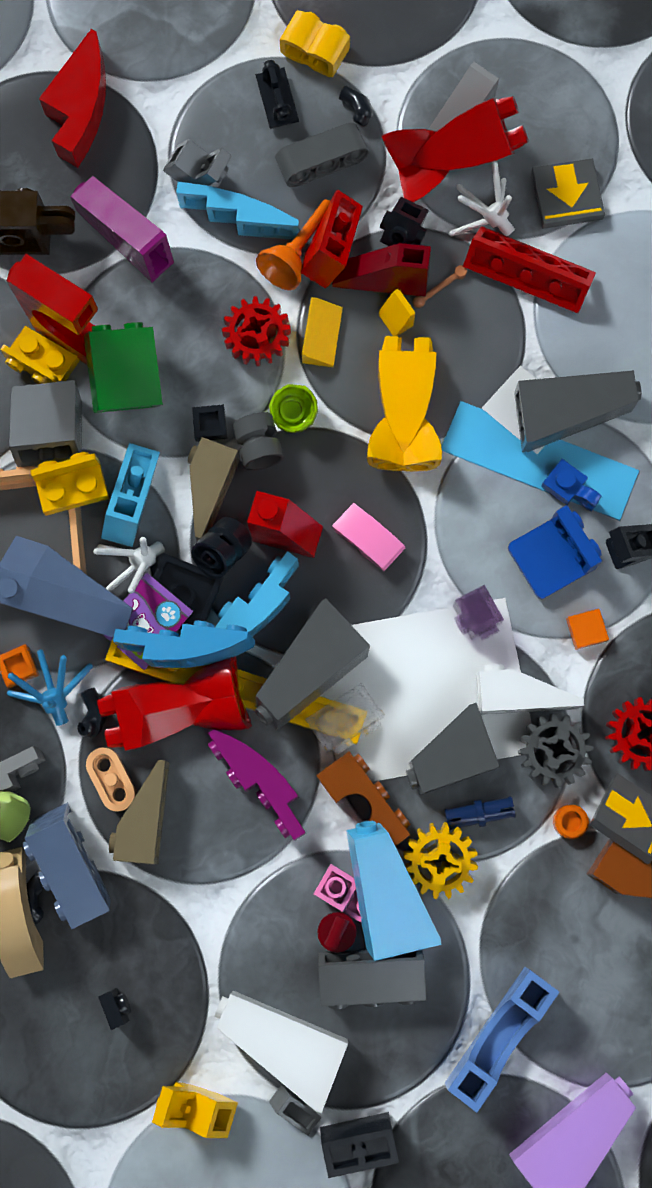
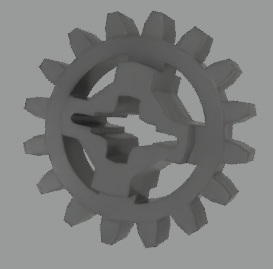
M552 713L549 716V722L543 716L537 718L538 727L531 723L526 726L530 736H520L519 740L526 744V748L518 750V754L526 755L527 760L521 766L522 768L531 766L533 770L529 777L532 779L538 775L542 776L541 785L543 786L547 785L550 779H552L555 788L561 787L563 778L568 785L575 783L573 774L579 777L584 776L586 773L581 766L592 763V760L585 757L587 752L594 750L593 746L585 745L584 740L590 737V734L579 733L582 725L581 722L570 725L569 715H565L561 721H558L557 714ZM555 728L550 738L538 737L543 730ZM569 735L573 738L577 749L572 747L568 739ZM558 743V750L562 751V754L554 758L552 757L553 751L548 749L549 747L547 746ZM534 751L539 753L543 761L542 766L537 762ZM560 763L573 764L567 771L556 773Z

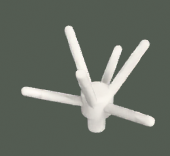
M493 161L491 164L496 202L489 207L461 184L456 185V189L464 195H459L458 201L482 214L484 219L451 230L449 236L453 237L487 224L492 228L498 227L505 236H509L515 230L507 219L509 213L506 210L512 197L507 195L504 200L507 181L506 178L500 180L497 161Z
M141 537L140 547L137 549H123L99 544L93 552L96 555L129 557L131 566L112 581L106 589L111 592L137 570L128 588V592L132 594L143 574L148 573L151 576L150 567L156 563V557L165 552V548L159 541L151 546H147L146 538Z

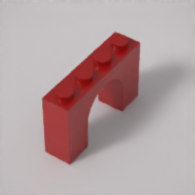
M25 254L21 261L14 263L9 270L8 278L6 279L8 285L35 331L75 354L81 362L87 365L84 335L92 331V326H95L89 321L98 311L93 296L33 257Z

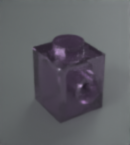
M485 585L454 601L453 608L458 615L454 619L463 635L468 633L471 640L480 636L483 641L499 632L498 626L501 625L504 619Z

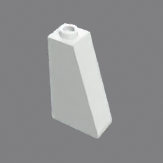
M232 991L229 998L222 996L215 1013V1017L220 1019L217 1029L312 1109L322 1113L346 1051L348 1039L238 992Z

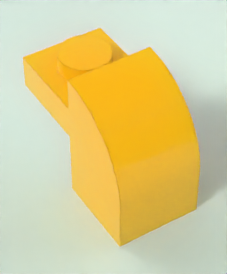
M175 1082L174 1086L162 1087L152 1123L162 1128H186L204 1138H228L238 1102L195 1085Z

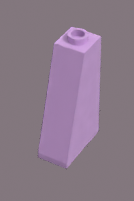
M605 1073L509 1154L512 1161L533 1188H585L636 1109L629 1099L633 1092L620 1077L614 1080L609 1074Z

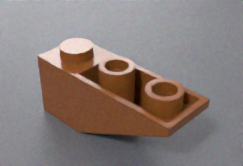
M608 840L587 872V875L615 894L652 898V861L646 864L613 840Z

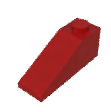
M338 189L334 193L311 240L301 269V274L325 289L346 267L363 208L361 204Z

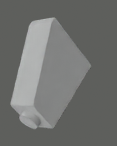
M473 62L428 130L438 131L460 114L480 103L495 98L499 78Z

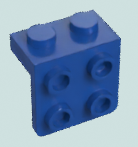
M568 505L557 510L551 520L513 540L508 546L510 555L539 599L550 596L594 571L602 562L600 558L602 553L598 544L593 539H588L583 531L584 524L577 512H571Z

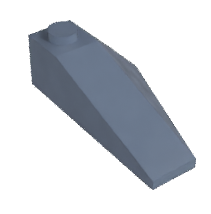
M16 536L0 562V603L113 638L115 629H127L133 608L86 575L77 566L59 555L50 546Z

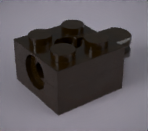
M19 188L16 191L0 190V255H50L51 235H72L75 232L74 209L69 206H44L38 191L28 188Z

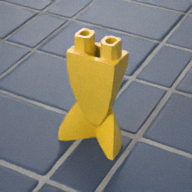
M386 336L382 350H379L378 361L379 389L385 417L377 424L369 439L367 462L370 466L377 469L417 472L435 469L442 460L441 442L433 426L425 419L433 389L437 352H433L432 340L429 337L414 338V351H401L402 338Z

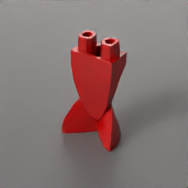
M506 97L499 100L492 98L455 117L438 131L401 129L382 135L383 142L399 170L404 198L415 202L441 183L450 170L474 167L515 154L514 150L528 143L529 139L524 125L508 131L504 119L519 113L515 97Z
M236 656L204 666L184 683L157 682L137 684L116 689L110 695L97 700L99 713L102 717L116 714L119 726L105 730L107 747H124L125 751L164 739L193 724L203 728L228 731L244 730L252 727L250 717L239 694Z

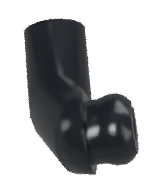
M95 687L80 694L88 710L83 721L79 722L77 726L78 733L82 737L93 738L101 732L107 716L102 717L99 713L97 700L101 698Z
M36 871L26 883L29 907L35 925L44 916L42 908L38 907L37 898L44 889L39 878L40 871Z

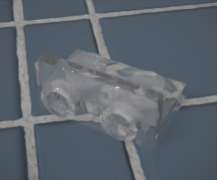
M360 683L306 718L305 721L326 753L329 754L334 751L338 755L354 744L351 739L361 732L368 736L382 726L380 720L384 718L385 714L382 709L378 708L363 683Z

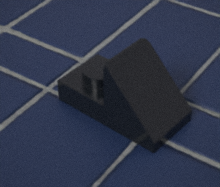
M652 524L620 526L609 531L611 538L606 540V546L616 569H622L652 559Z

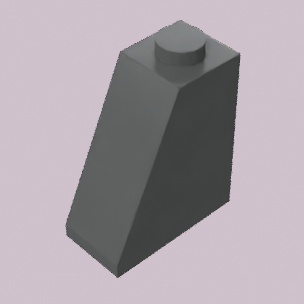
M477 703L470 704L409 762L410 769L406 770V775L412 790L418 789L419 794L422 795L500 767Z

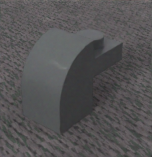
M187 139L176 146L163 171L177 182L218 188L229 168L226 164L231 154L223 148L208 154L193 141Z

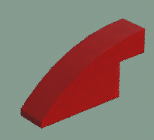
M90 29L39 98L45 115L62 125L51 140L58 157L77 168L87 155L98 132L106 97L104 57L97 33L93 29Z

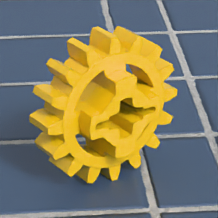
M444 822L441 830H436L435 825L429 823L430 832L425 833L419 828L417 829L419 839L417 841L411 838L408 839L407 842L412 851H403V857L411 862L405 864L408 873H413L410 877L414 885L420 882L419 891L422 895L430 889L433 899H437L439 893L444 891L449 899L452 896L451 890L454 888L460 893L464 892L463 881L469 883L474 881L469 870H478V865L470 859L478 856L475 848L467 849L472 843L469 836L460 839L462 834L461 828L456 827L453 832H449L448 823ZM436 840L429 848H423L430 841ZM450 841L461 849L463 856L450 850ZM440 854H444L447 861H442L441 866L437 867L434 860H438ZM418 865L430 871V879L420 872ZM457 873L456 876H454L450 880L445 881V879L449 877L451 874Z

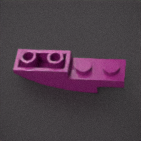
M216 730L209 732L208 734L213 741L208 743V746L218 761L224 758L231 769L226 774L236 789L243 786L244 790L248 792L258 785L261 790L256 792V795L266 810L273 807L279 818L274 822L284 838L291 835L293 840L296 841L305 835V830L288 806L299 797L278 770L263 756L241 741Z

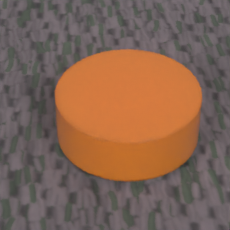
M577 805L562 806L554 814V829L563 838H579L588 829V816Z

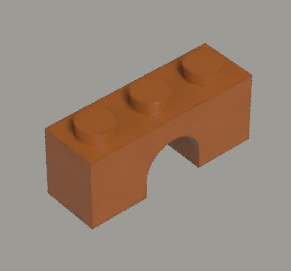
M348 751L316 775L335 803L349 795H359L365 798L371 808V815L368 821L380 823L389 832L395 846L410 836L406 828L411 824L400 809L393 812L386 802L390 795L379 781L373 784L366 773L370 768L359 753L353 757L351 752Z

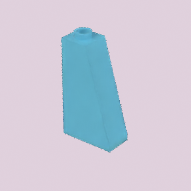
M375 821L360 822L355 825L356 828L346 830L365 945L373 960L378 961L442 945L441 938L389 832L380 823Z

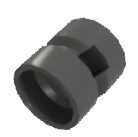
M253 413L239 418L233 423L232 426L237 444L243 445L239 451L246 470L265 469L278 464L284 459L280 441L274 437L277 430L271 413Z

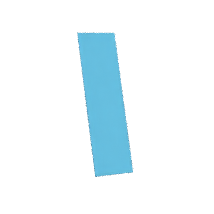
M463 401L459 403L441 447L442 451L543 491L546 490L541 487L542 483L560 460L563 459L588 477L584 484L585 487L594 489L602 496L593 510L619 521L639 473V470L563 440L545 445L538 454L534 451L522 453L521 441L483 409ZM575 499L571 500V502L581 505Z

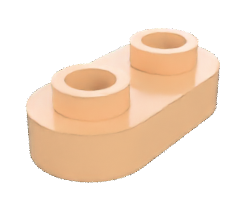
M104 747L95 749L87 758V772L103 804L112 811H126L137 794L136 788L121 758L115 751ZM108 759L111 766L109 770L103 772L100 769V763L102 760ZM118 789H124L126 793L122 801L115 799V792Z

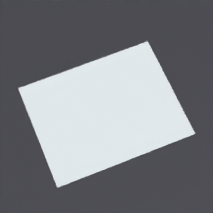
M506 598L352 625L370 644L368 657L324 692V697L366 711L367 716L357 745L332 737L336 760L348 751L351 752L353 757L359 753L370 768L366 774L372 782L407 776L406 770L410 769L409 762L470 704L477 703L478 705L476 675L479 671H484V666L503 664L504 670L514 669L521 672ZM530 713L481 715L496 758L502 759L520 755L518 750L526 748V744L519 740L520 736H530L526 729V726L531 723Z

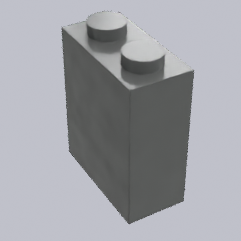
M75 380L11 387L9 448L17 467L39 465L46 461L62 462L69 460L72 455L82 452V400Z

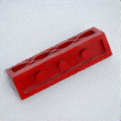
M483 226L479 228L473 237L463 267L577 314L596 274L592 270Z

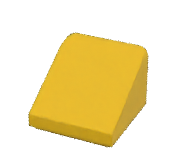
M396 289L379 311L380 318L393 336H398L413 327L415 311L402 292Z

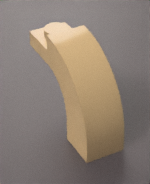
M22 847L0 852V960L9 978L44 970L43 940L34 924L29 907L26 886V854Z

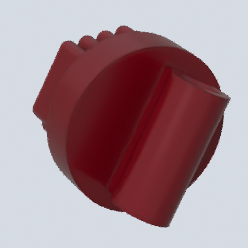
M333 912L321 920L317 933L318 939L325 949L331 952H343L353 945L357 930L351 917L345 913Z

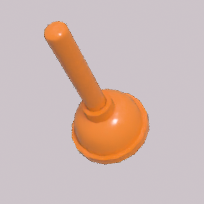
M325 199L321 202L292 242H288L286 245L272 246L258 254L256 258L257 267L260 273L273 285L291 291L300 284L302 269L301 250L317 230L330 203L329 200Z

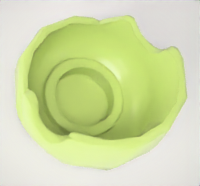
M0 791V839L7 842L13 841L24 830L31 810L26 799L10 791Z

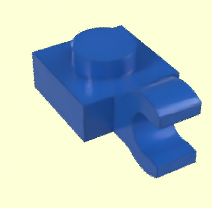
M563 459L560 460L541 486L564 504L568 505L572 499H575L591 512L602 497L594 489L585 487L584 484L588 477Z

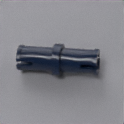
M511 796L483 803L481 800H476L473 805L445 809L449 831L456 827L462 828L479 824V827H484L487 822L516 818Z

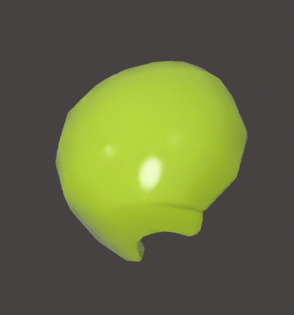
M288 384L283 386L273 394L269 404L270 413L276 426L289 433L303 432L313 425L318 414L317 399L312 391L304 385Z

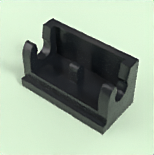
M389 1112L320 1127L321 1145L328 1178L399 1163Z

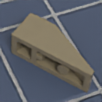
M201 437L198 446L194 445L188 456L194 531L197 541L208 533V530L214 525L240 462L238 450Z
M165 760L157 761L117 824L116 833H111L109 853H113V861L159 864L169 762Z

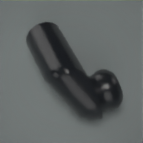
M345 85L340 92L339 100L354 107L356 113L353 115V121L363 127L368 125L369 118L373 117L370 100L362 93Z

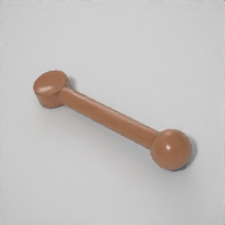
M462 265L457 266L454 273L428 291L426 297L416 296L413 299L414 306L422 308L426 300L454 280L465 278L467 269Z

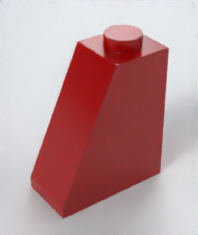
M256 491L247 521L252 541L315 558L323 526L291 500Z

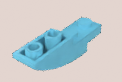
M288 551L283 558L276 557L268 568L269 577L263 584L257 583L250 592L248 599L251 601L249 604L239 597L233 603L228 601L218 615L221 620L215 628L226 629L227 625H238L246 628L247 632L253 637L267 626L291 599L290 593L283 587L299 567L298 558Z

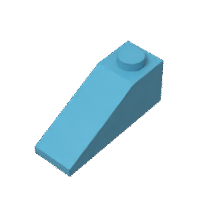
M129 443L105 514L101 539L133 547L158 462L159 451Z

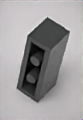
M367 950L318 953L321 1007L328 1006L331 1009H344L349 1005L355 1004L378 1007L388 1002L413 1005L418 1001L426 1000L425 964L422 950L374 961Z

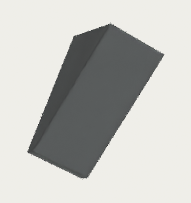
M283 1084L269 1101L276 1114L308 1136L322 1118Z

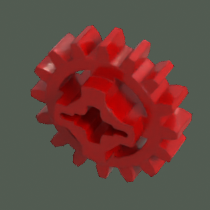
M257 296L253 297L252 304H248L245 299H242V307L240 309L235 306L230 307L233 317H224V323L227 327L222 328L223 337L227 338L224 340L226 349H232L231 352L234 359L242 355L243 364L245 365L249 363L250 359H254L256 366H260L261 359L264 358L271 364L272 355L275 353L281 357L283 355L281 346H289V338L287 336L291 334V327L287 325L289 322L287 313L281 314V305L279 304L272 308L269 298H266L263 304L259 303ZM244 319L242 326L238 327L239 323ZM254 329H257L261 333L256 334ZM276 335L272 343H269L270 338Z
M638 697L634 701V707L629 701L622 703L624 712L619 709H615L612 712L617 720L607 722L606 726L613 729V733L605 736V739L614 741L615 746L609 751L610 753L618 751L621 753L618 760L620 764L630 760L631 770L638 769L641 763L644 771L652 770V720L645 718L643 713L640 712L652 715V699L644 705L642 697ZM625 722L628 729L626 736L622 738V727ZM647 729L649 735L645 739L640 740L637 734L641 730ZM632 747L640 749L647 757L636 755L629 749Z

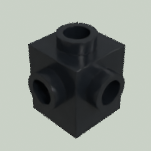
M400 197L392 212L387 210L379 227L384 230L380 242L387 246L399 243L420 245L427 231L422 226L429 210Z

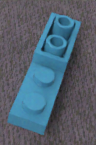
M194 621V625L182 624L181 634L170 630H160L159 634L147 633L148 630L145 628L128 626L127 630L115 629L113 642L122 650L143 653L142 659L151 667L190 668L209 665L240 655L255 646V639L247 632L246 628L238 625H227L226 629L214 628V624L205 621Z

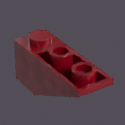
M399 243L348 258L346 267L333 280L332 287L393 293V291L398 289L403 295L426 297L431 246Z

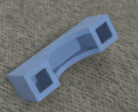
M524 967L445 1081L447 1090L477 1113L498 1083L502 1069L524 1035L535 1024L540 1022L559 994V991L530 969Z

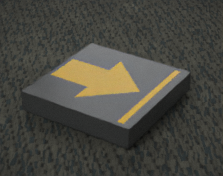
M593 158L532 168L531 175L542 229L603 220L605 212Z
M617 773L608 786L589 825L646 864H649L652 861V796Z

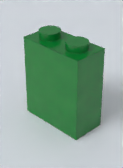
M142 322L124 324V329L112 330L111 325L92 326V331L84 335L93 412L102 413L145 409L163 405L153 327H143Z

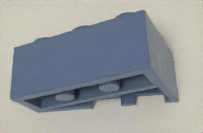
M67 802L31 820L23 847L30 861L36 860L41 869L39 878L46 891L51 890L57 900L54 902V906L61 921L67 920L71 929H74L110 911L111 899L94 860H90L82 845V842L85 840L81 831L76 833L68 817V814L72 811Z

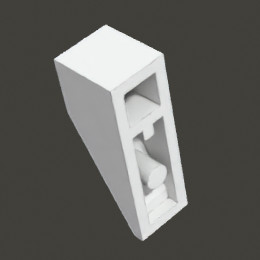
M503 664L484 666V671H479L476 675L478 707L481 715L571 710L584 706L583 698L514 669L504 670Z

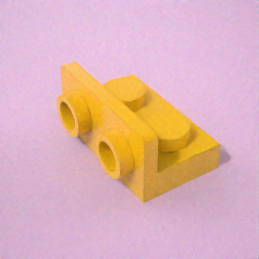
M26 325L11 347L3 345L0 349L6 358L5 363L11 369L18 373H21L23 370L32 375L31 379L37 384L66 381L80 361L78 356Z
M76 453L69 460L62 462L46 461L39 464L38 468L30 470L31 476L36 482L45 516L109 499L101 464L95 453Z

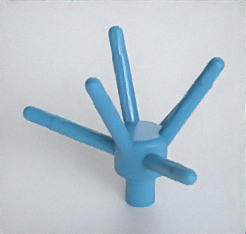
M39 649L37 655L48 690L41 694L14 673H9L8 678L29 694L9 690L7 695L42 704L45 712L52 714L56 726L64 725L69 721L64 710L68 705L65 697L90 672L93 665L87 664L64 688L67 657L62 655L58 669L57 686L54 688L44 651Z

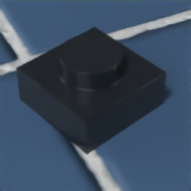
M224 404L192 407L194 438L196 442H199L201 437L209 440L228 439Z
M115 988L98 996L111 1030L130 1021L127 1014L131 1013V1008L124 993L119 994L118 989Z

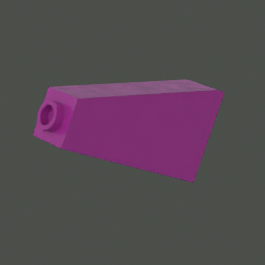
M92 176L88 181L80 183L75 188L74 193L70 197L76 211L151 283L174 263L167 235L98 179Z

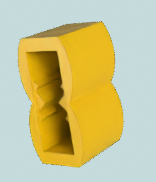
M297 10L280 38V52L295 62L308 65L314 71L327 77H334L350 49V35L347 34L344 28L339 25L323 23L312 12Z

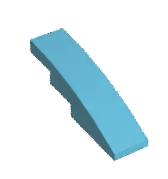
M185 182L177 183L176 194L180 208L207 210L209 222L234 223L237 225L238 235L294 240L300 232L298 219L259 200L212 186Z

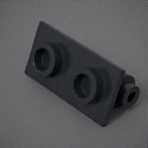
M267 60L263 64L262 73L255 74L269 128L272 129L297 123L299 118L285 67L280 68L274 60Z

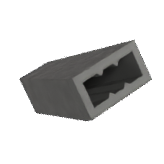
M634 370L518 381L514 395L522 453L530 452L632 412L637 402L641 400L642 395L641 384L639 381H635Z
M326 598L320 602L256 694L255 713L265 725L271 724L277 731L368 657L370 644Z

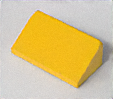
M311 297L302 350L303 364L334 368L343 307Z

